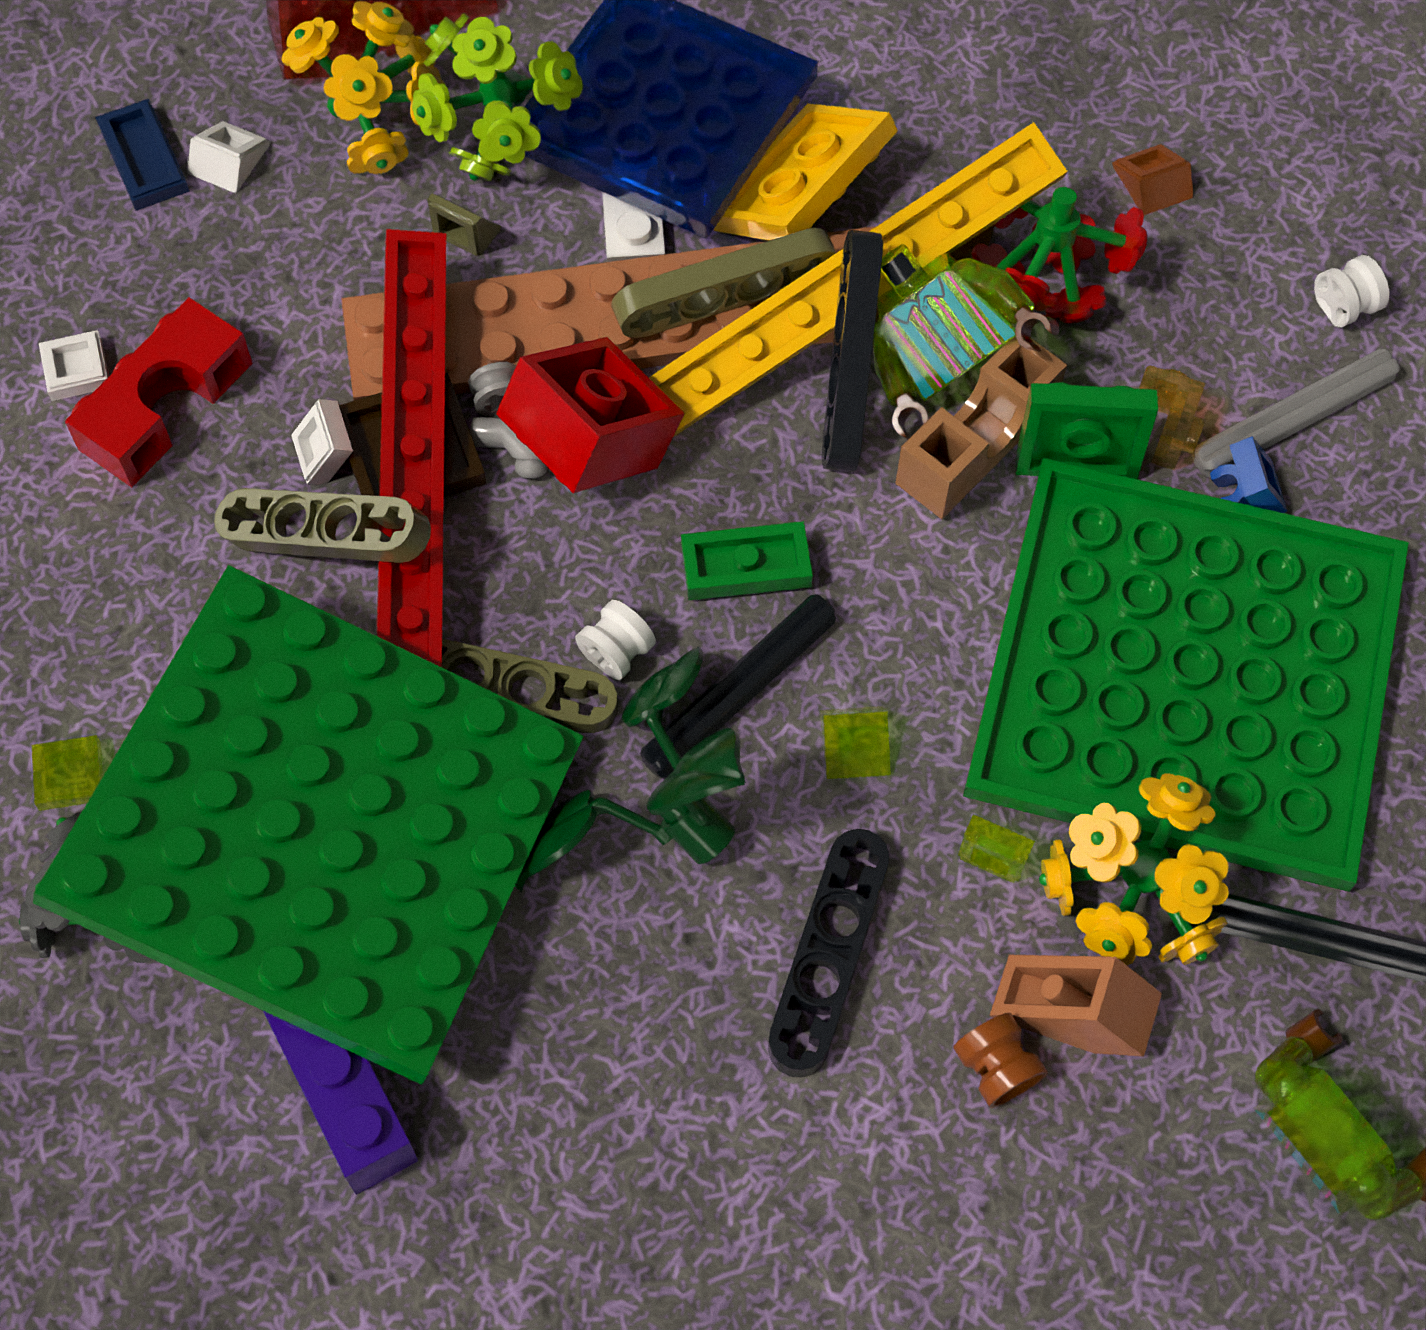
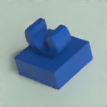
M1251 436L1229 445L1235 465H1221L1210 473V477L1217 487H1228L1232 484L1238 485L1233 494L1221 499L1281 513L1288 512L1273 461L1254 437Z

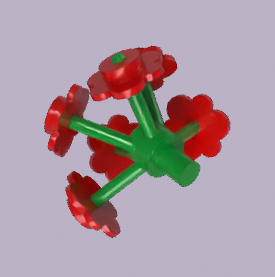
M1059 187L1054 190L1050 203L1041 206L1031 199L993 225L996 228L1005 229L1013 223L1015 218L1023 219L1028 213L1038 219L1032 228L1031 234L1008 255L999 244L994 243L990 247L982 243L977 244L972 249V257L978 264L975 269L976 274L982 285L992 293H994L993 288L998 282L1005 281L1032 311H1045L1047 316L1051 318L1059 317V320L1065 323L1085 321L1093 316L1094 310L1100 309L1107 304L1103 286L1090 285L1081 288L1077 282L1076 271L1080 266L1081 260L1091 259L1096 252L1095 243L1091 239L1105 243L1104 254L1107 259H1110L1108 263L1109 272L1118 274L1120 271L1130 272L1144 254L1147 245V232L1142 227L1143 211L1140 208L1132 207L1127 214H1119L1114 223V231L1098 228L1089 215L1079 214L1075 209L1077 199L1075 191L1068 187ZM1038 245L1035 256L1025 273L1020 260ZM1052 263L1056 272L1064 275L1065 288L1060 292L1050 293L1048 284L1038 278L1044 265Z

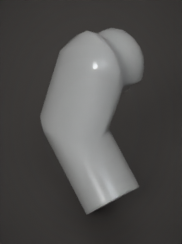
M474 417L472 419L471 437L475 447L506 448L509 454L516 458L515 471L523 478H538L547 472L548 467L517 438L516 434L500 418Z

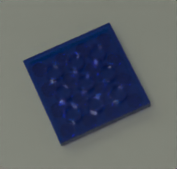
M603 0L566 50L571 52L575 58L576 69L583 82L581 95L571 99V106L564 111H558L553 104L541 105L536 100L534 94L525 105V108L531 114L530 123L537 126L541 132L539 146L534 150L525 151V157L707 239L817 78L818 61L677 0Z

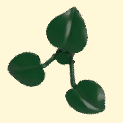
M699 646L649 677L631 696L622 712L621 719L627 727H634L646 719L648 726L675 770L656 787L647 801L648 811L654 816L660 815L663 818L662 823L657 824L607 798L599 797L595 799V795L590 790L582 791L565 800L548 813L515 884V887L521 893L525 881L529 877L545 869L572 850L590 830L596 817L601 814L613 815L653 835L662 845H666L674 839L697 864H704L712 860L730 843L736 829L707 797L745 785V777L740 763L741 741L739 735L732 728L722 729L702 740L681 758L662 725L664 708L682 698L698 676L704 655Z

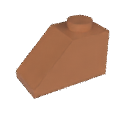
M1009 955L990 1016L994 1018L1004 1013H1011L1020 1028L1094 1054L1144 1056L1162 993L1117 957Z

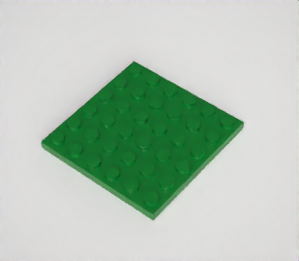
M1043 458L963 797L1071 823L1080 814L1092 815L1095 807L1101 803H1109L1116 808L1118 813L1129 812L1139 819L1141 833L1137 840L1151 841L1161 818L1152 815L1148 811L1147 805L1149 801L1139 792L1141 781L1149 777L1160 779L1165 773L1184 776L1196 782L1210 793L1211 800L1209 806L1214 809L1215 817L1211 823H1200L1197 830L1184 831L1173 827L1165 847L1179 850L1187 844H1192L1198 847L1202 853L1205 851L1218 852L1230 863L1350 892L1357 883L1409 542Z
M228 565L34 891L33 904L422 1085L440 1050L583 739V735Z

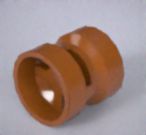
M1004 1013L984 1022L964 1035L953 1046L964 1067L974 1069L977 1075L982 1076L978 1089L989 1108L1001 1106L1026 1092L1048 1074L1036 1053L1023 1051L1024 1047L1020 1041L1022 1030L1011 1013Z

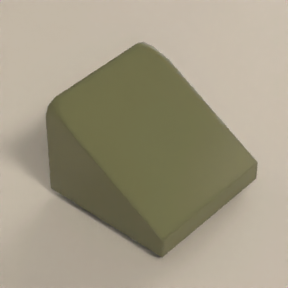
M431 193L427 199L433 232L446 233L447 242L475 256L482 255L501 230V225L434 193Z

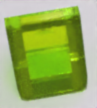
M883 706L820 710L826 779L891 775L888 711Z

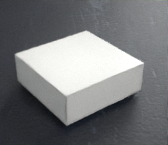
M98 330L39 343L47 392L52 401L94 392L109 377L103 343Z
M318 399L291 435L307 485L328 483L353 452L337 401Z

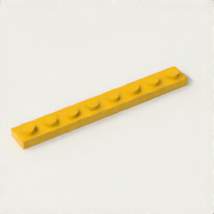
M1034 122L869 231L882 235L883 252L881 267L902 252L916 270L908 279L895 286L881 268L878 301L899 288L934 261H939L944 258L943 256L952 253L1065 177L1068 172ZM843 249L649 377L685 413L674 436L834 331Z

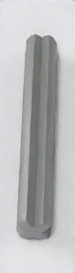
M1377 349L1197 444L1191 456L1192 461L1204 477H1210V473L1221 465H1235L1229 445L1253 436L1264 450L1394 381L1396 373L1400 370L1399 363L1392 357L1389 350Z

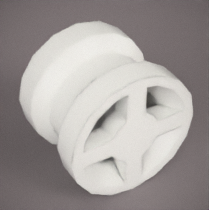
M1360 255L1348 261L1343 270L1331 268L1317 275L1314 291L1317 303L1333 325L1337 327H1344L1356 321L1361 312L1373 314L1385 308L1389 302L1387 279L1377 262L1366 255Z
M611 600L602 608L601 619L595 626L587 625L575 636L576 643L584 656L615 680H621L631 670L630 661L637 654H646L656 644V638L647 623L634 610L617 600Z

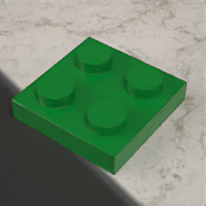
M1063 382L1050 384L1031 383L1016 450V475L1038 476L1042 459L1047 458L1138 479L1158 413L1157 390L1135 389L1129 386H1079Z

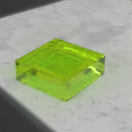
M97 735L32 745L34 804L39 811L87 804L103 777L101 741Z
M973 814L965 831L958 856H960V860L1015 883V881L1019 882L1035 841Z

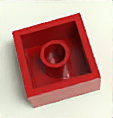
M608 337L521 356L496 412V415L516 434L517 438L572 493L658 469L685 414Z

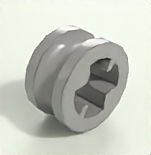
M495 362L478 368L471 374L468 384L470 392L475 396L473 399L475 410L481 416H496V412L516 368L515 364Z

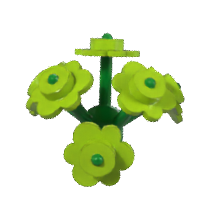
M462 14L453 23L446 16L439 25L433 24L430 26L431 35L424 44L432 52L423 64L429 67L447 48L455 55L452 63L456 75L462 79L476 77L480 82L479 91L450 98L445 84H438L431 73L422 74L418 79L419 90H415L413 93L412 109L414 117L425 135H434L438 142H445L449 138V131L454 130L457 125L455 110L482 103L485 107L483 118L476 120L472 126L473 135L480 140L476 155L455 147L451 148L449 154L462 159L459 170L469 174L472 181L483 179L491 182L494 172L510 176V169L494 162L500 161L505 157L510 163H519L524 159L525 151L534 150L541 141L539 128L530 123L531 114L527 108L521 105L531 90H533L536 100L541 105L553 104L558 111L569 109L571 99L579 97L583 90V82L576 69L575 58L569 51L561 52L560 47L553 41L544 42L538 48V58L532 59L529 63V72L532 77L527 78L514 70H510L516 64L517 55L510 45L513 34L507 26L500 25L495 27L489 18L478 17L469 23L467 33L458 34L469 17L466 14Z

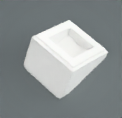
M222 121L191 138L187 172L192 176L236 193L269 147L270 141Z

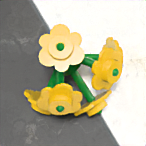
M357 1L352 9L354 13L352 24L358 29L365 31L369 38L359 61L347 54L340 55L332 61L327 55L330 51L329 44L337 37L339 27L334 21H325L322 17L300 23L290 32L286 42L288 49L283 53L281 60L286 66H290L295 73L305 72L316 60L331 76L325 81L323 86L324 93L329 97L327 101L329 112L333 116L345 121H352L358 118L364 133L361 141L353 142L347 148L349 155L347 160L348 169L355 174L367 171L372 174H382L404 161L408 157L409 151L405 145L406 138L403 132L394 131L388 133L384 128H374L371 119L380 113V103L411 102V118L419 126L412 109L413 93L415 90H419V77L422 74L431 73L438 84L445 83L441 79L439 70L434 67L436 61L429 67L423 64L432 50L424 44L425 40L422 37L413 35V26L403 18L399 10L383 2L370 4L364 1ZM393 43L401 59L377 72L378 63L374 57L379 46L388 47ZM407 70L412 75V80L408 82L406 90H392L391 79Z
M1170 773L1163 774L1160 779L1149 777L1141 781L1139 792L1149 801L1147 805L1148 811L1152 815L1161 818L1151 841H1140L1133 844L1141 833L1139 819L1129 812L1118 813L1116 808L1109 803L1097 805L1092 815L1080 814L1070 824L1069 836L1071 841L1076 844L1071 850L1070 859L1079 868L1070 869L1062 841L1053 840V845L1050 846V859L1041 861L1042 874L1039 876V883L1044 886L1047 899L1058 898L1063 916L1071 915V907L1073 906L1071 883L1089 880L1106 883L1118 876H1122L1127 886H1129L1119 907L1110 902H1103L1097 910L1085 908L1078 913L1076 924L1086 934L1083 941L1088 949L1101 956L1117 957L1126 965L1132 964L1136 956H1147L1152 949V943L1146 937L1149 931V924L1145 918L1133 911L1142 893L1154 891L1159 898L1161 908L1168 913L1182 936L1168 943L1160 950L1161 954L1158 957L1162 963L1174 957H1179L1183 965L1190 964L1196 960L1205 961L1208 954L1218 947L1214 937L1228 924L1224 916L1195 928L1191 924H1200L1207 920L1212 912V905H1220L1228 898V887L1222 882L1228 872L1226 858L1215 851H1205L1202 853L1198 847L1187 844L1179 849L1176 859L1171 858L1164 847L1173 827L1184 831L1197 830L1200 823H1211L1215 817L1214 809L1209 806L1211 800L1210 793L1187 777Z

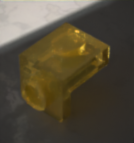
M1147 366L1139 389L1157 390L1158 412L1168 414L1151 463L1175 470L1181 451L1194 454L1205 419L1194 415L1205 383L1191 379L1177 370Z

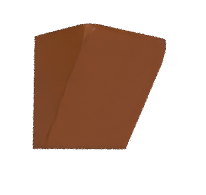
M1162 144L1112 162V166L1137 207L1142 209L1144 215L1193 198L1191 163Z

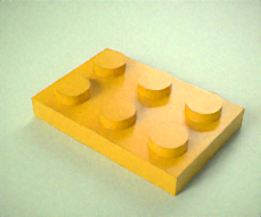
M807 103L705 212L713 230L757 239L773 240L812 228V225L834 201L844 195L849 184L869 163L879 156L881 149L898 132L890 112Z

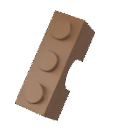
M1014 335L981 367L975 389L954 416L941 407L901 446L895 484L940 519H943L1018 443L1031 383L1050 384L1063 382L1067 364L1033 339L1032 341L1040 347L1041 352L1025 349L1018 343L1016 335Z

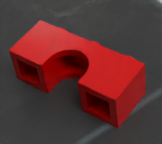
M188 297L174 312H170L161 318L154 332L133 353H128L119 360L113 373L92 394L82 397L76 403L71 415L64 422L77 449L132 488L173 446L162 417L151 410L153 405L165 394L177 390L195 392L214 404L253 364L244 334Z

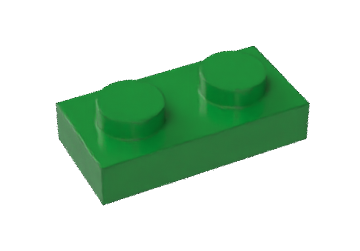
M804 521L681 534V551L688 601L812 587L813 575Z

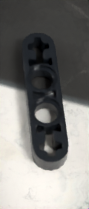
M849 230L844 243L822 440V466L824 469L854 472L860 459L882 264L883 240L880 233Z
M853 829L837 837L831 847L769 1034L768 1053L771 1062L780 1072L787 1076L802 1078L813 1075L822 1068L828 1057L889 864V852L886 843L879 835L870 830ZM857 848H863L869 851L868 862L876 865V868L871 866L864 867L855 893L850 889L844 888L850 863L841 856H853ZM835 883L840 888H829V885ZM859 894H869V898L864 899ZM834 906L846 907L856 915L858 927L849 936H832L821 925L820 917L823 912ZM815 966L826 967L835 974L839 986L830 997L823 999L813 998L807 995L801 987L799 980L803 972ZM791 1003H794L809 1014L830 1015L828 1022H824L816 1015L814 1016L809 1033V1043L818 1047L816 1052L804 1051L800 1060L790 1058L788 1056L789 1045L780 1041L782 1036L793 1037L796 1034L801 1019V1010H788Z

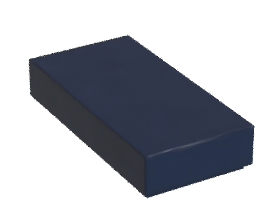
M149 98L95 117L135 211L190 192Z

